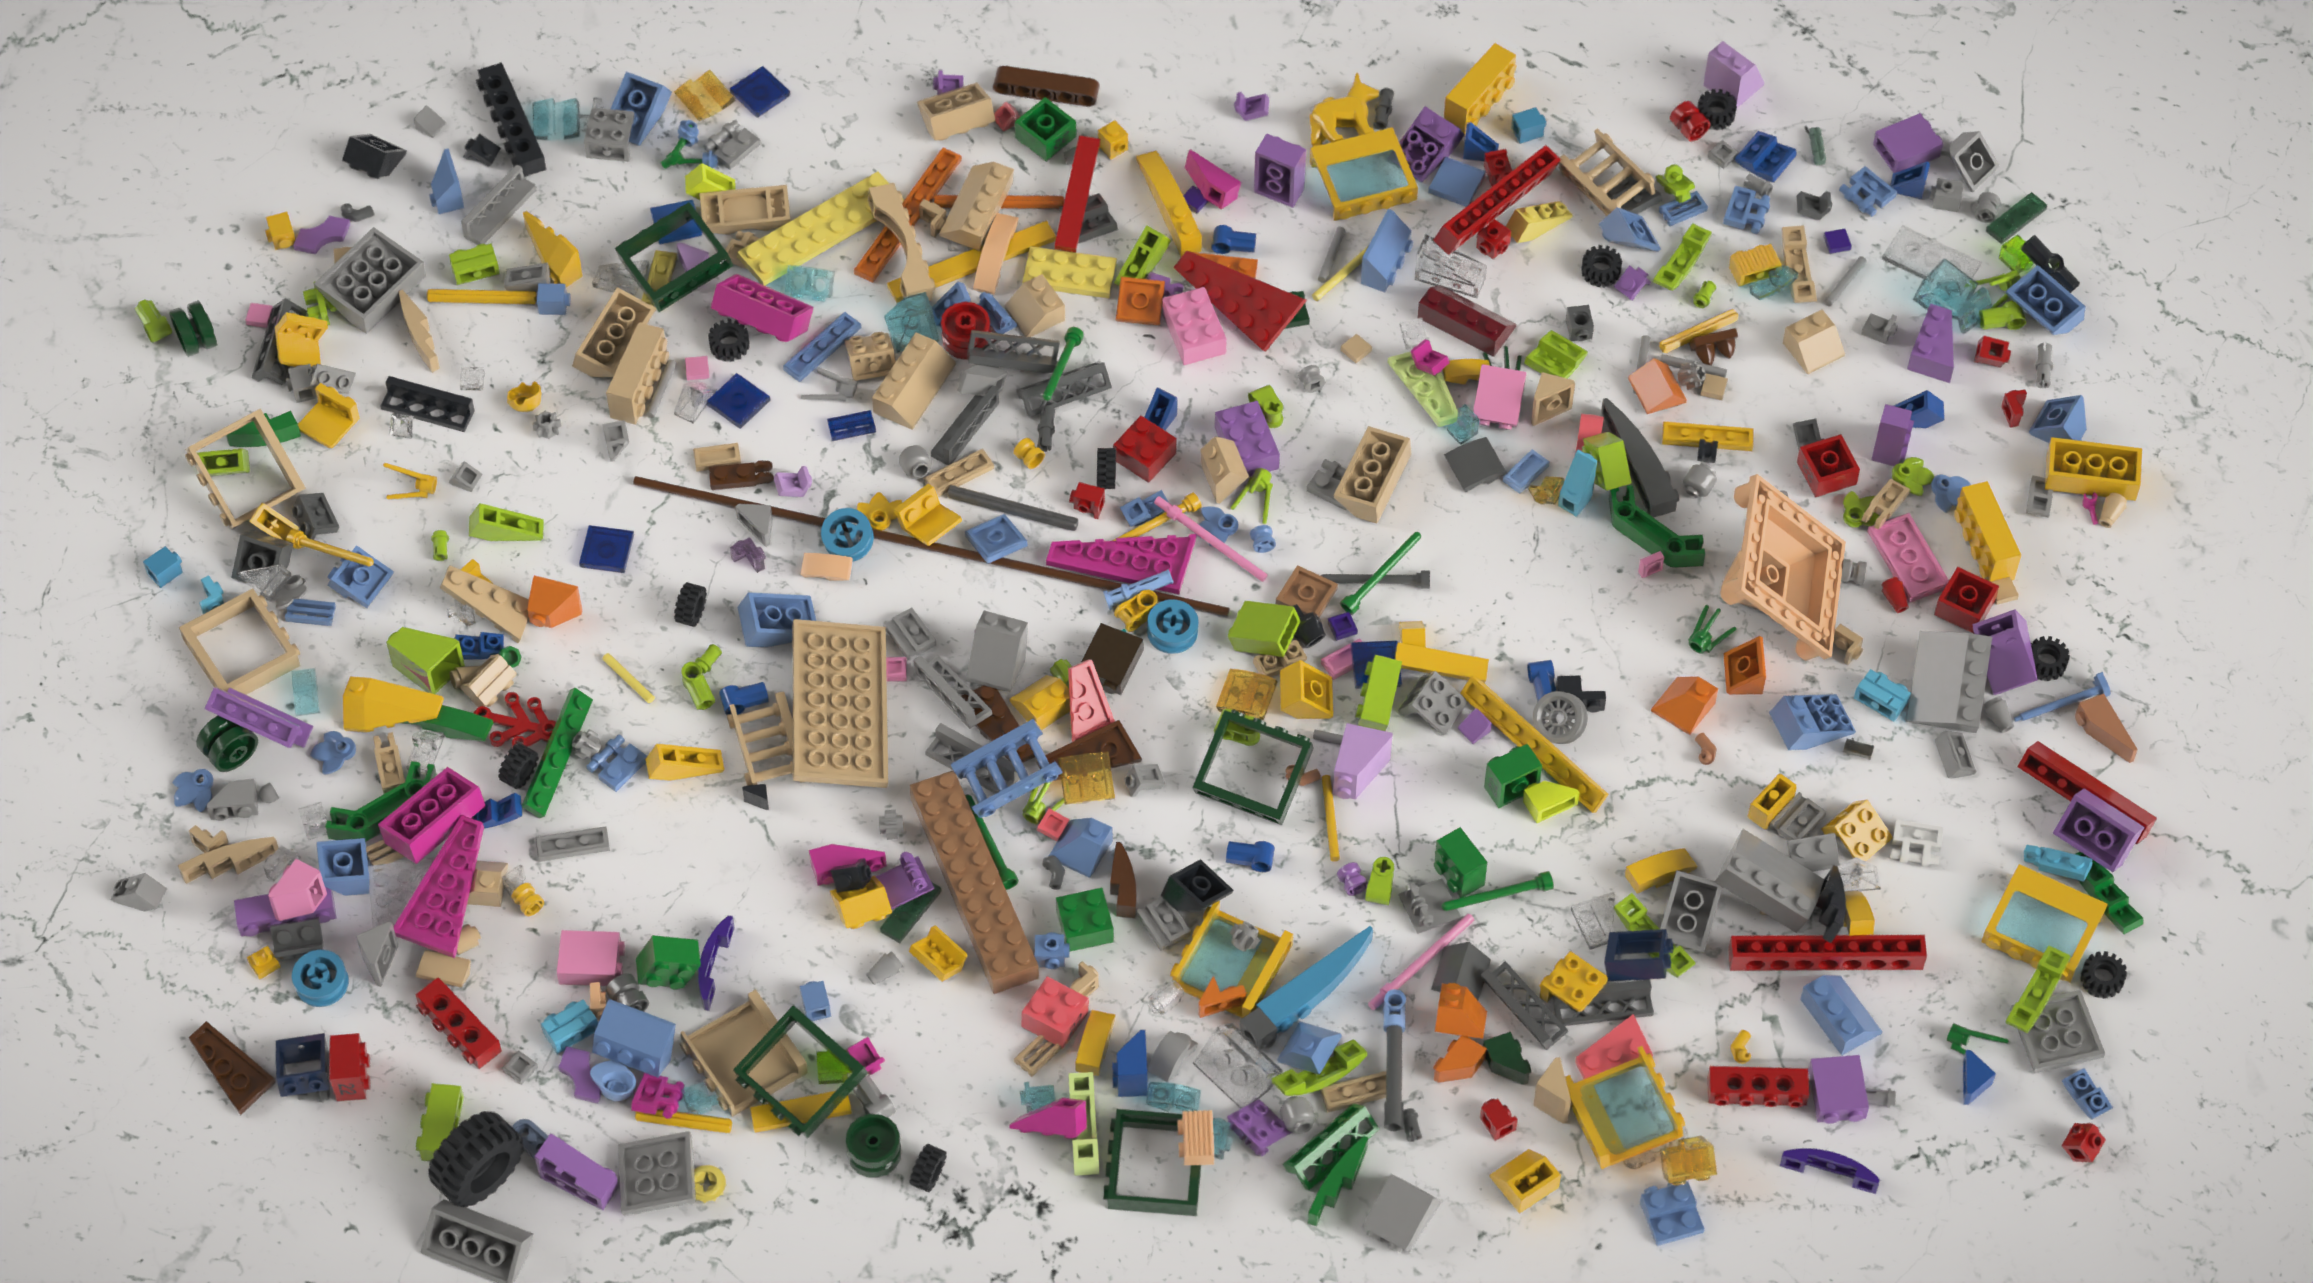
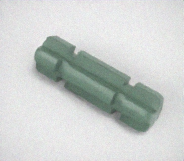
M1819 127L1810 128L1809 137L1811 139L1814 164L1817 166L1824 165L1826 163V154L1824 153L1822 132Z

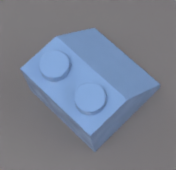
M365 838L316 843L319 871L325 887L344 896L369 894V870Z

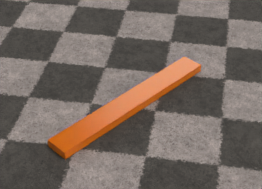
M942 147L902 203L903 208L908 210L910 226H915L920 219L919 204L923 199L929 202L933 201L934 196L938 194L962 161V155ZM884 227L855 267V275L873 283L897 251L901 243L888 227Z

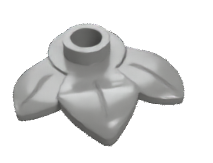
M293 575L285 580L284 586L278 587L270 593L266 600L277 601L276 608L284 609L291 605L294 599H300L307 592V582L300 575Z

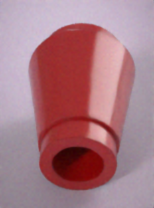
M1898 577L1890 578L1881 584L1883 588L1881 592L1895 609L1896 613H1901L1909 608L1903 582L1899 581Z

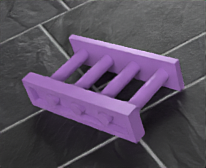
M214 687L204 708L288 748H291L293 743L305 748L314 727L233 688H229L226 692Z

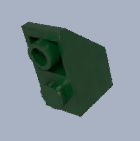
M1511 1032L1483 1041V1047L1487 1049L1486 1062L1492 1073L1522 1085L1528 1084L1529 1074L1532 1072L1531 1066L1527 1059H1523L1520 1042L1518 1039L1514 1040Z

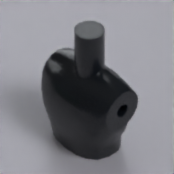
M1296 604L1294 608L1300 618V624L1294 637L1305 648H1310L1320 642L1326 634L1318 615L1315 612L1304 615L1298 604Z

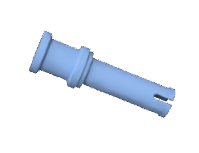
M1168 569L1130 585L1123 583L1121 587L1109 592L1105 590L1103 593L1111 611L1115 606L1128 601L1143 590L1154 591L1174 582Z

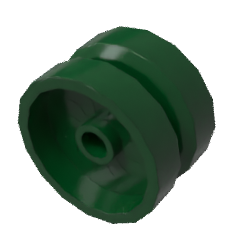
M199 300L188 304L189 319L185 311L180 307L169 311L174 330L187 357L199 353L197 338L205 349L218 346L210 318Z
M221 716L211 719L202 728L196 740L197 748L209 758L212 765L220 772H229L243 765L251 758L259 743L258 737L253 731Z
M867 1114L851 1123L846 1132L847 1158L851 1167L858 1174L868 1178H879L892 1172L901 1159L900 1133L896 1124L890 1118L880 1114Z

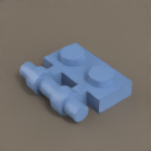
M1866 166L1850 177L1849 183L1852 185L1851 188L1845 184L1839 188V191L1844 194L1846 200L1854 202L1859 206L1858 209L1861 212L1867 213L1871 217L1877 212L1872 206L1873 204L1883 208L1897 195L1895 189ZM1861 192L1867 198L1864 200L1858 195V193Z
M1735 186L1723 224L1744 229L1746 223L1752 225L1751 232L1758 234L1764 226V216L1770 208V197L1763 195L1761 199L1755 198L1756 191ZM1751 208L1756 209L1757 213H1750Z
M621 735L610 739L605 744L606 747L599 754L593 755L591 762L586 765V768L592 773L597 768L601 769L602 771L598 774L599 780L615 792L646 763L645 759L647 755L631 743L625 749H622L620 746L625 742V739ZM613 753L616 757L610 763L605 761Z

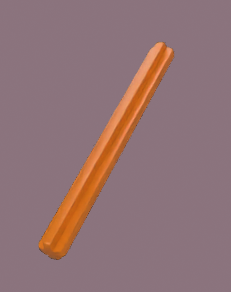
M935 195L934 203L941 208H952L958 195ZM1007 195L1001 208L1059 209L1060 206L1064 205V197Z

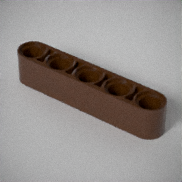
M999 66L993 83V90L998 94L1042 100L1046 97L1051 102L1091 107L1096 104L1100 87L1099 82L1093 78L1011 66Z

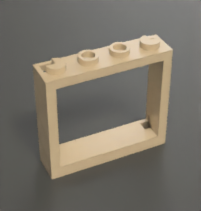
M261 408L185 449L187 452L185 457L191 467L195 466L199 473L196 475L198 481L203 487L206 485L210 492L208 494L210 502L214 507L218 506L222 513L219 515L221 521L226 527L229 525L230 529L251 519L258 507L235 519L196 451L248 423L254 422L291 487L290 490L264 504L271 508L306 489Z
M253 588L179 627L183 641L212 685L226 692L229 688H233L247 695L300 666L298 655H300L299 649L295 643L290 644L288 641L290 637L284 627L279 628L277 625L279 621L275 613L267 610L266 600L262 594L258 596ZM255 606L286 653L227 684L197 639V636Z

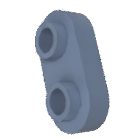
M520 1119L512 1127L520 1135L523 1132L529 1133L525 1137L521 1136L524 1144L523 1148L535 1159L538 1149L541 1148L548 1135L531 1120Z

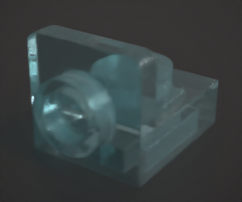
M1464 404L1458 408L1457 421L1447 427V432L1459 444H1463L1478 434L1479 418Z
M1029 1081L1024 1082V1090L1020 1091L1021 1105H1026L1027 1113L1055 1101L1054 1085L1029 1087Z

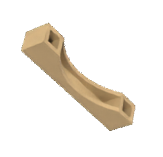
M894 183L869 188L868 203L874 219L888 227L899 239L904 249L906 266L901 275L900 290L906 306L931 301L933 291H935V283L933 278H929L928 264L926 260L923 261L922 248L920 243H916L914 226H910L908 222L909 213L907 208H903V198L900 190L897 191Z

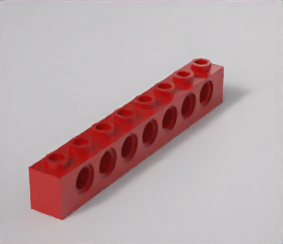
M1545 145L1446 222L1433 241L1449 256L1549 177L1561 159Z
M1823 935L1731 936L1728 948L1730 971L1923 970L1927 958L1925 935H1836L1831 943L1824 940Z

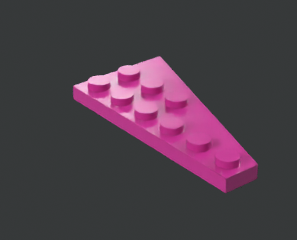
M1188 534V537L1167 535V538L1156 539L1152 536L1116 538V541H1104V539H1095V542H1081L1080 540L1054 541L1051 543L1046 558V565L1128 584H1133L1169 569L1174 583L1156 590L1179 595L1197 534Z
M461 815L393 928L396 937L452 958L456 957L484 831L482 822Z

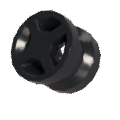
M1700 439L1697 461L1709 460L1710 463H1715L1718 441L1706 442L1705 439Z

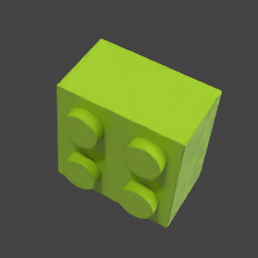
M1610 432L1583 439L1584 446H1582V452L1592 455L1597 460L1594 481L1596 485L1607 491L1632 484L1622 439Z

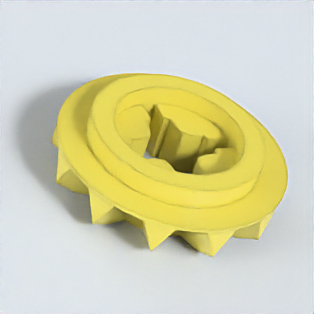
M702 1165L694 1169L696 1200L702 1201L705 1204L707 1201H715L717 1197L723 1195L726 1179L720 1169L711 1165ZM706 1177H708L711 1185L704 1192L703 1186L700 1184H704Z

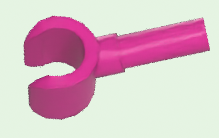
M2093 492L2092 499H2088L2086 493H2084L2082 505L2089 510L2092 523L2096 525L2098 524L2095 512L2097 494Z

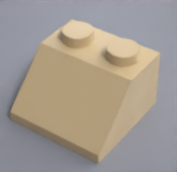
M1043 274L1023 283L1005 304L1006 311L1016 322L1025 337H1032L1065 321V304Z
M1823 309L1785 327L1783 344L1807 374L1845 356L1836 326Z
M1215 436L1200 450L1201 465L1216 503L1220 504L1249 476L1235 442Z

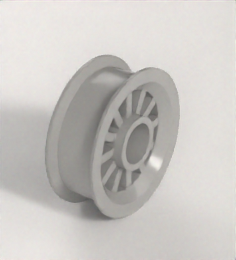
M1561 691L1550 692L1544 695L1535 705L1533 711L1534 728L1552 743H1571L1583 734L1587 726L1588 714L1586 707L1573 694ZM1559 712H1562L1564 719L1558 724L1556 717Z

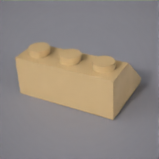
M977 82L917 101L928 133L935 141L945 140L955 134H964L970 129L986 127L989 123L995 122L991 98Z

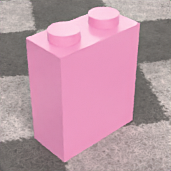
M1482 364L1472 419L1477 420L1476 424L1482 426H1490V423L1499 424L1498 428L1512 430V427L1518 426L1527 376L1526 372Z
M561 930L557 965L559 984L590 985V983L600 982V986H607L614 978L622 975L623 963H620V956L625 954V941H621L620 933Z

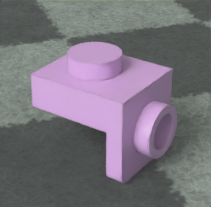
M801 466L798 473L777 472L774 476V482L778 495L804 497L812 485V477L808 472L807 466Z

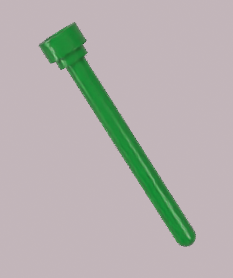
M1070 327L1065 334L1066 345L1043 393L1045 401L1051 399L1074 347L1079 346L1084 338L1083 331L1078 327Z
M1414 532L1354 595L1345 596L1340 601V606L1343 610L1354 615L1359 609L1360 601L1421 539V533Z
M966 794V799L1006 890L1011 889L1018 884L1019 880L1015 872L1007 868L983 818H979L972 807L976 804L972 796Z
M1549 871L1541 872L1533 880L1444 902L1442 909L1450 911L1533 889L1542 890L1543 892L1552 890L1554 888L1553 879Z

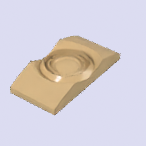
M787 185L700 193L702 219L712 233L730 235L743 229L768 231L781 227L791 221Z

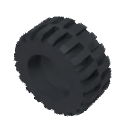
M483 1111L479 1115L474 1114L470 1116V1119L461 1122L460 1126L456 1129L454 1128L450 1135L440 1143L441 1146L434 1152V1157L430 1160V1168L428 1169L430 1182L455 1206L468 1207L476 1205L479 1201L487 1199V1196L495 1193L497 1188L501 1184L503 1185L507 1181L508 1176L514 1172L515 1166L521 1160L520 1155L524 1151L523 1139L496 1112Z

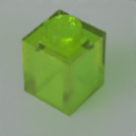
M2018 234L2001 246L1998 258L2011 271L2020 273L2023 270H2029L2034 263L2020 249L2026 241Z
M828 1051L816 1052L819 1085L844 1083L848 1078V1073L852 1072Z

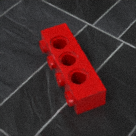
M439 977L415 994L418 1002L416 1005L418 1011L424 1017L428 1015L432 1019L431 1023L439 1033L443 1031L447 1035V1041L454 1049L458 1047L462 1051L461 1054L468 1064L471 1065L473 1063L480 1069L502 1052L499 1040ZM440 1007H446L444 1010H437ZM455 1023H461L459 1026H452ZM473 1038L477 1039L476 1041L471 1043L467 1042L468 1040Z
M1709 1066L1707 1075L1708 1103L1718 1106L1739 1104L1744 1107L1752 1105H1764L1766 1107L1788 1105L1792 1108L1807 1106L1809 1098L1808 1068ZM1734 1085V1086L1738 1087L1739 1089L1733 1090V1089L1729 1088L1728 1086ZM1760 1086L1763 1090H1756L1753 1087ZM1778 1087H1785L1787 1091H1781Z

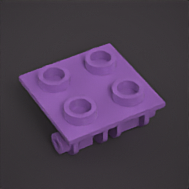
M903 852L900 855L901 865L876 876L885 887L891 910L935 889L919 856L914 858L911 853Z
M1260 1099L1227 1116L1228 1124L1230 1125L1229 1129L1233 1130L1241 1140L1246 1139L1244 1143L1246 1145L1250 1144L1249 1147L1256 1155L1264 1156L1269 1150L1268 1146L1292 1133L1287 1130L1284 1122Z

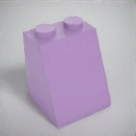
M1724 41L1708 53L1703 86L1710 91L1715 89L1716 92L1722 89L1724 94L1728 91L1729 97L1731 95L1734 96L1737 108L1764 85L1756 65Z
M1346 724L1334 769L1333 795H1337L1342 799L1351 798L1356 800L1390 761L1393 733Z

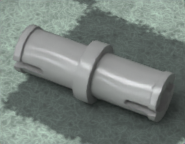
M2044 343L2038 345V360L2035 362V369L2037 370L2036 386L2042 388L2043 380L2045 382L2044 388H2048L2051 384L2050 373L2053 369V362L2051 361L2052 345L2046 343V351H2044Z

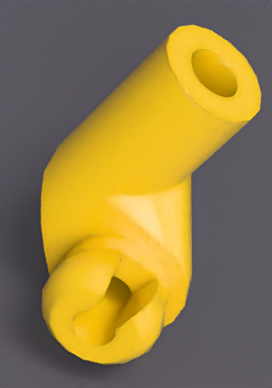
M1741 1030L1730 1045L1734 1060L1740 1064H1745L1751 1059V1053H1748V1050L1745 1048V1045L1751 1038V1034L1746 1030Z

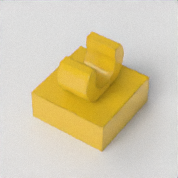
M268 945L246 957L259 979L281 968L280 963L274 958V954Z

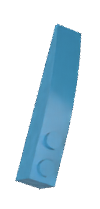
M1371 926L1361 931L1257 1004V1008L1259 1007L1277 1027V1034L1289 1030L1298 1019L1306 1018L1312 1009L1328 997L1348 976L1372 941L1373 928Z

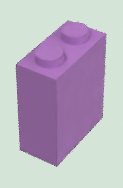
M1919 113L1876 131L1873 145L1892 172L1896 173L1939 158L1943 141L1933 131L1930 122L1925 120L1922 114Z
M1860 1055L1812 1058L1808 1072L1817 1122L1833 1124L1842 1120L1858 1122L1866 1119L1869 1104Z

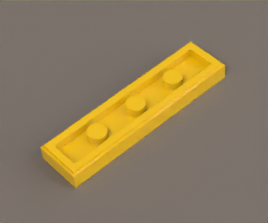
M1663 421L1662 444L1699 447L1700 439H1705L1706 442L1718 441L1717 449L1752 451L1754 428Z
M1397 643L1395 660L1402 661L1401 668L1425 673L1436 671L1441 676L1469 680L1471 676L1476 675L1483 683L1486 682L1489 659Z
M835 1091L780 1101L779 1103L802 1123H807ZM849 1096L826 1119L852 1114ZM769 1104L750 1107L755 1133L788 1127L790 1123L785 1118L780 1121L770 1111L772 1107Z

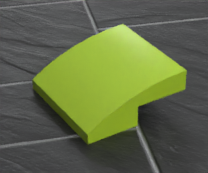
M1550 330L1539 340L1538 347L1526 356L1524 364L1541 374L1543 372L1568 379L1587 356L1588 351Z

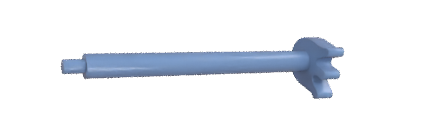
M2100 672L2094 676L2095 681H2093L2095 687L2020 713L2019 716L2014 717V721H2025L2097 694H2105L2106 697L2110 696V687L2103 672Z

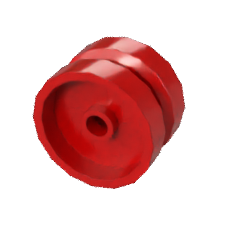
M960 302L946 309L941 319V335L944 349L949 355L957 359L968 360L967 351L971 330L990 332V319L982 306L972 302ZM975 337L974 347L983 348L989 344L985 338Z

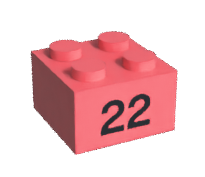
M1047 976L1023 1009L1021 1027L1038 1036H1044L1045 1040L1055 1045L1059 1044L1063 1049L1087 1016L1089 998Z

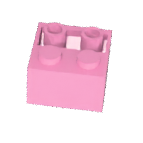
M295 859L291 865L285 868L279 882L270 888L268 897L275 919L282 921L314 913L327 893L320 871Z

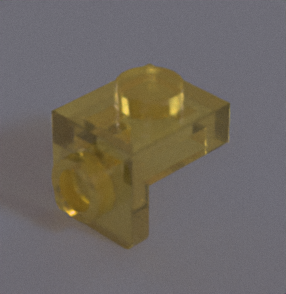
M1545 476L1540 486L1530 485L1528 490L1537 503L1556 504L1565 479L1562 477Z

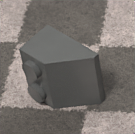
M254 530L240 534L231 578L274 591L289 566L293 543Z

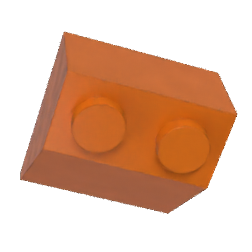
M1442 983L1435 1032L1483 1039L1487 1017L1486 1009L1467 987L1460 986L1457 983Z

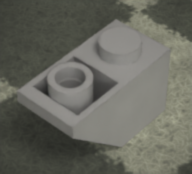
M974 365L960 374L958 379L960 383L957 391L965 394L985 396L994 385L1001 392L1008 372L999 367Z
M254 779L230 781L207 804L210 819L223 821L227 818H248L258 815V790Z
M143 873L120 879L113 888L114 893L110 900L146 912L158 908L167 888L148 874Z

